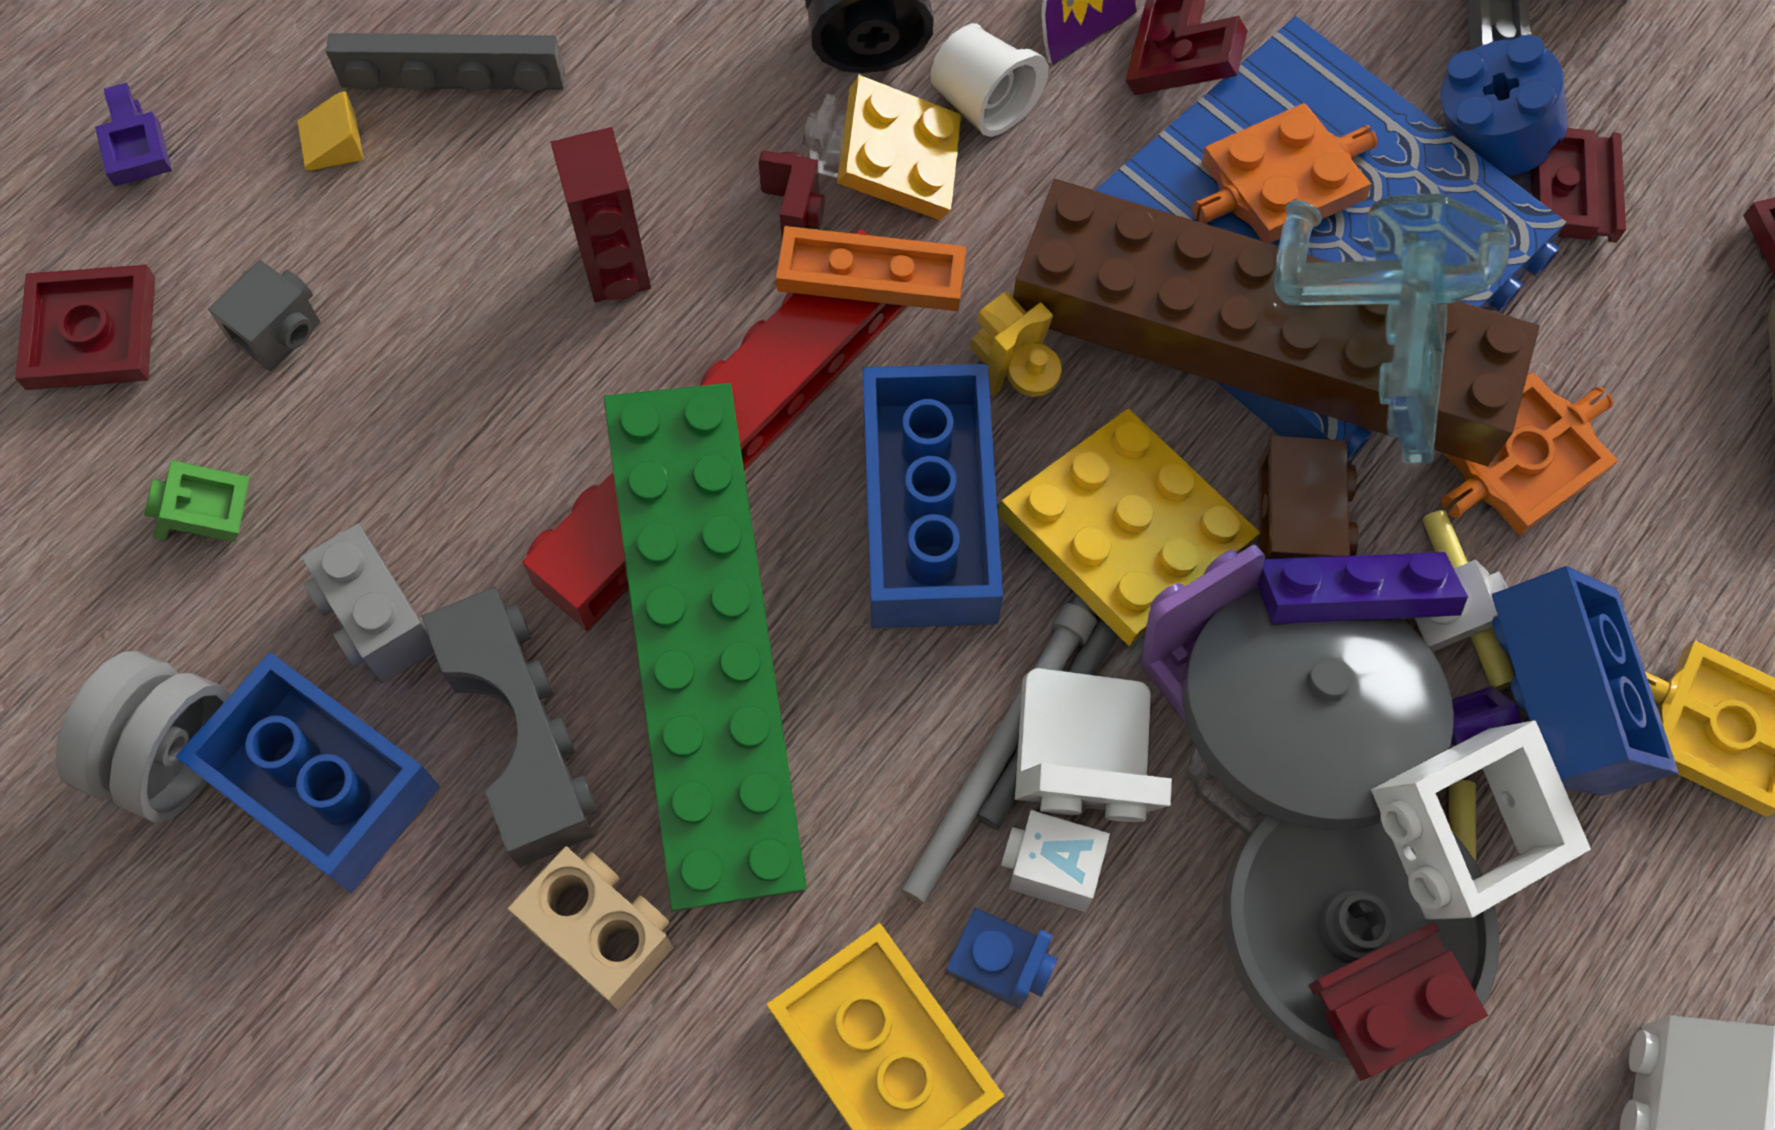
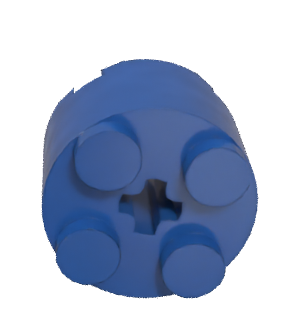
M1528 34L1515 39L1498 40L1481 45L1471 51L1459 52L1450 59L1447 65L1448 73L1442 83L1440 95L1447 131L1506 176L1532 170L1548 159L1549 150L1552 149L1559 139L1562 142L1567 133L1568 116L1561 65L1554 54L1544 47L1542 39Z

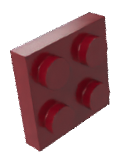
M147 264L26 273L15 379L25 390L148 381L155 276Z

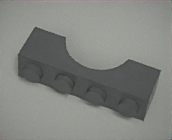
M493 587L421 615L441 672L456 693H478L494 697L508 705L515 712L518 732L515 751L503 773L485 790L503 843L510 857L520 868L556 853L565 846L570 847L594 837L587 816L598 812V808L584 774L574 779L571 776L565 757L576 753L562 717L559 716L550 720L542 699L554 694L540 660L537 659L530 663L527 661L521 643L532 639L518 603L506 607L497 588Z

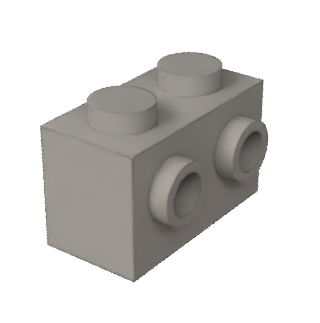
M359 523L301 556L313 578L304 582L303 585L323 616L334 611L344 628L333 633L354 667L365 661L381 683H384L434 653L427 630Z

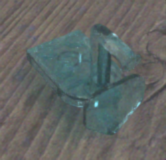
M1446 195L1389 196L1375 202L1370 207L1367 223L1376 261L1306 263L1310 235L1313 227L1321 223L1322 215L1310 203L1300 200L1290 201L1286 205L1287 217L1282 228L1274 277L1275 293L1282 302L1295 306L1389 304L1386 317V337L1388 345H1395L1393 363H1382L1379 374L1380 403L1389 404L1387 418L1389 437H1399L1406 463H1433L1446 340L1447 303L1456 302L1479 293L1494 285L1504 274L1509 258L1510 227Z

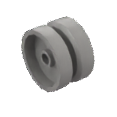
M141 651L121 652L104 662L83 684L67 711L58 735L55 764L60 780L72 788L99 800L113 799L114 804L123 810L152 823L173 819L189 807L208 783L175 756L229 698L230 694L217 683L193 673L179 674L169 663Z

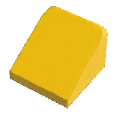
M346 91L335 94L297 120L304 165L307 172L364 160L356 114Z

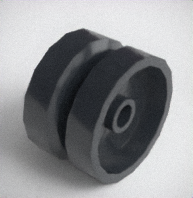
M805 0V6L808 10L812 49L822 62L840 71L862 74L886 71L902 65L923 51L933 35L934 17L930 0Z

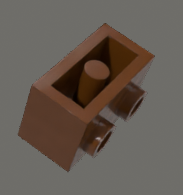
M1270 436L1258 462L1259 549L1265 555V559L1356 556L1359 539L1358 525L1356 522L1349 521L1348 502H1352L1355 496L1357 471L1355 465L1347 464V441Z

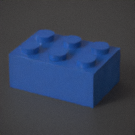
M1564 566L1491 594L1497 611V615L1492 620L1494 633L1501 647L1510 654L1516 674L1511 679L1513 696L1522 712L1528 715L1529 720H1536L1564 788L1604 796L1679 773L1617 588L1571 567Z
M271 652L265 656L175 756L351 894L440 788L420 763Z

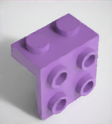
M1257 545L1250 546L1239 554L1234 550L1223 553L1206 568L1203 576L1185 587L1181 583L1169 586L1157 595L1150 605L1151 610L1148 615L1140 666L1185 723L1182 688L1188 659L1198 636L1214 614L1223 606L1257 588L1265 560V555Z

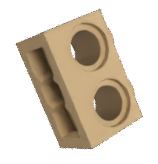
M565 846L507 909L618 1011L673 950L674 947L667 935L662 932L670 922L641 895L631 904L617 892L613 886L620 880L619 876L594 853L590 851L581 860ZM571 887L588 889V901L580 912L572 916H561L556 913L557 900L565 890ZM623 930H630L639 935L637 950L630 958L620 962L610 961L605 958V946L613 934Z

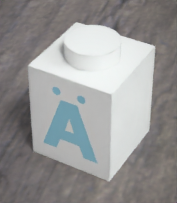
M1031 810L1025 830L1012 827L1001 863V866L1013 869L1008 889L1086 912L1095 894L1110 833Z

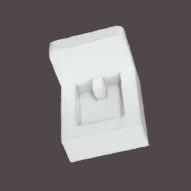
M1477 560L1454 568L1468 595L1461 616L1415 618L1422 637L1431 651H1436L1493 627L1492 620L1497 615V611L1491 594L1508 588L1499 571L1489 575L1488 571Z

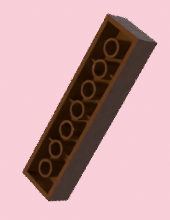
M1055 178L1016 276L1013 298L1026 312L1041 302L1053 314L1049 326L1050 330L1487 467L1513 434L1540 325Z

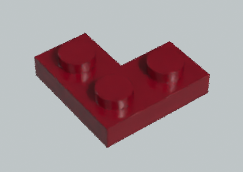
M1146 0L1125 80L1134 95L1237 76L1247 36V29L1240 17L1234 16L1200 24L1206 0Z

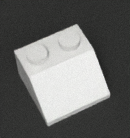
M1670 1015L1642 1025V1029L1636 1033L1629 1052L1630 1069L1636 1072L1633 1099L1629 1100L1623 1109L1620 1130H1775V1026Z

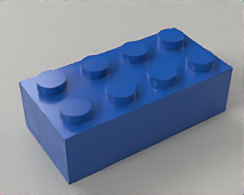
M988 364L863 367V416L871 628L998 624L1003 600Z

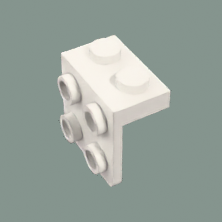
M1040 668L1026 673L1022 681L1015 800L1041 803L1040 811L1051 814L1078 815L1082 813V808L1105 810V819L1121 822L1146 821L1147 812L1171 806L1172 779L1147 776L1151 698L1148 686L1139 681Z

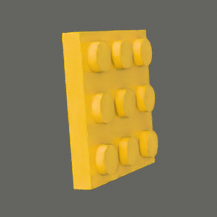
M1129 408L1001 500L997 510L998 516L1128 646L1146 633L1148 615L1151 610L1150 605L1157 595L1176 583H1181L1185 587L1203 576L1206 568L1217 557L1231 550L1239 554L1252 546L1260 534L1247 519Z

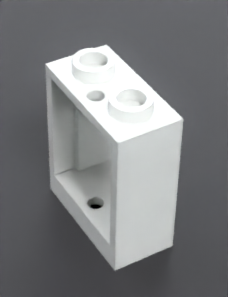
M1536 720L1487 729L1371 789L1381 812L1382 825L1395 845L1409 878L1410 891L1420 905L1425 919L1473 918L1591 850ZM1483 769L1519 855L1481 877L1472 880L1436 796V792Z

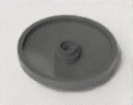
M1256 588L1223 606L1207 622L1198 636L1184 673L1182 696L1185 720L1191 738L1206 765L1232 793L1266 815L1296 826L1336 831L1352 830L1380 823L1381 812L1371 789L1449 749L1451 744L1453 706L1448 683L1432 651L1423 639L1401 618L1272 624L1259 589Z
M1268 815L1244 839L1231 863L1224 888L1222 920L1227 950L1235 973L1245 992L1262 1015L1278 1031L1300 1047L1325 1059L1351 1065L1324 1015L1327 1013L1319 995L1312 993L1308 984L1435 921L1440 930L1436 934L1446 952L1452 951L1484 1006L1495 980L1499 960V926L1495 906L1490 907L1473 918L1425 919L1420 905L1410 891L1409 878L1395 845L1386 833L1382 822L1352 830L1331 831L1296 826ZM1453 833L1472 880L1481 877L1483 874L1464 844ZM1468 1027L1398 1064H1403L1436 1052L1458 1038Z

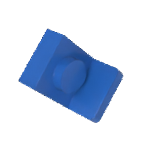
M974 907L948 965L946 974L1021 1009L1029 992L1042 997L1058 960V958L1046 953L1053 935L1040 929L1036 936Z

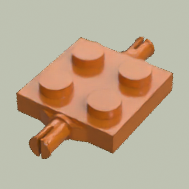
M1303 103L1205 146L1202 164L1216 180L1219 192L1192 203L1194 218L1196 220L1199 219L1198 222L1207 224L1223 215L1233 213L1238 218L1247 222L1263 242L1272 243L1367 199L1371 182L1351 158L1365 151L1375 149L1377 146L1376 134L1374 130L1370 132L1371 127L1369 125H1364L1360 129L1342 137L1334 136L1324 127L1306 103Z
M1534 372L1527 375L1513 434L1488 467L1444 453L1462 473L1465 482L1441 497L1443 509L1447 510L1454 505L1448 514L1453 518H1459L1465 511L1479 501L1484 500L1485 503L1491 505L1519 536L1523 535L1609 472L1619 461L1597 439L1589 423L1606 410L1612 408L1613 399L1611 395L1607 394L1599 400L1606 390L1602 387H1595L1580 400L1571 404L1566 399L1554 394Z

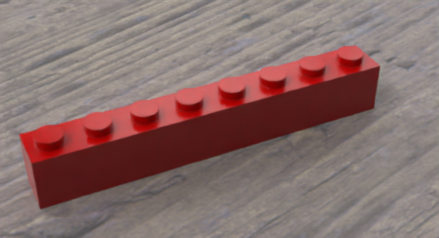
M860 229L856 233L862 235H869L863 229ZM788 292L783 299L782 306L767 321L760 320L756 322L745 334L741 346L726 361L719 360L707 370L700 386L731 383L744 472L907 306ZM613 472L599 486L593 485L584 490L573 504L572 512L554 530L547 529L539 534L530 545L527 557L522 561L533 586L586 631L628 590Z

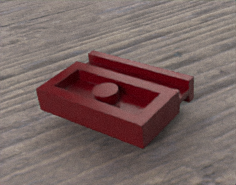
M1567 128V133L1562 142L1559 139L1552 149L1549 150V158L1531 170L1532 196L1566 221L1557 237L1591 240L1596 235L1608 237V242L1617 243L1626 231L1621 133L1613 132L1610 137L1596 136L1594 130Z
M1435 921L1308 984L1312 993H1317L1325 1006L1327 1013L1324 1015L1360 1081L1381 1073L1488 1016L1451 950L1446 952L1436 932L1440 930Z

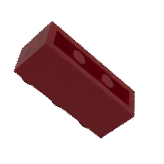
M612 127L550 141L594 303L607 299L623 300L635 295L639 291L651 289L630 188Z

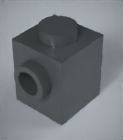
M261 260L208 308V311L227 339L269 371L291 350L301 347L309 339L312 330L320 323L308 301L313 294L307 285L291 271L285 270L280 275Z

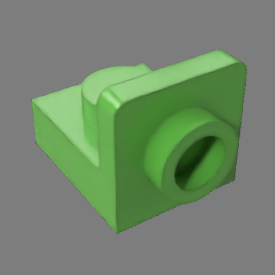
M171 460L165 481L152 479L144 516L156 518L152 538L166 540L169 529L235 542L240 530L250 477Z

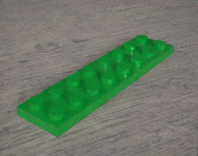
M731 383L605 395L604 410L671 912L804 892L807 889Z

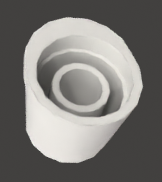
M970 23L953 33L941 46L931 67L930 82L934 89L983 135L993 137L1012 128L1032 110L1043 93L1048 79L1049 66L1046 59L1039 53L1030 49L1018 50L984 31L979 24Z

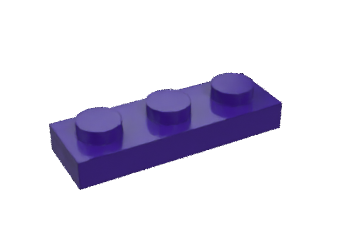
M1445 552L1265 559L1257 584L1272 624L1461 616L1468 599V595Z

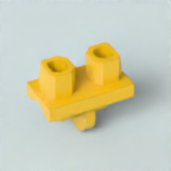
M1008 291L1003 292L979 312L977 322L982 329L972 338L970 348L984 364H988L989 391L992 396L1001 390L1007 375L1013 388L1021 394L1030 397L1046 395L1056 387L1062 371L1061 362L1057 354L1048 346L1043 345L1053 314L1041 302L1026 312Z

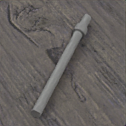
M1078 595L1073 603H1065L1052 624V629L1055 633L1033 669L1062 671L1076 646H1083L1087 642L1097 625V620L1094 617L1096 613ZM1022 688L901 889L906 896L920 904L926 902L1018 746Z

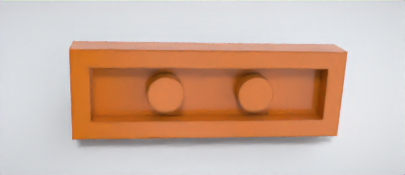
M785 226L776 274L777 291L959 312L967 246Z

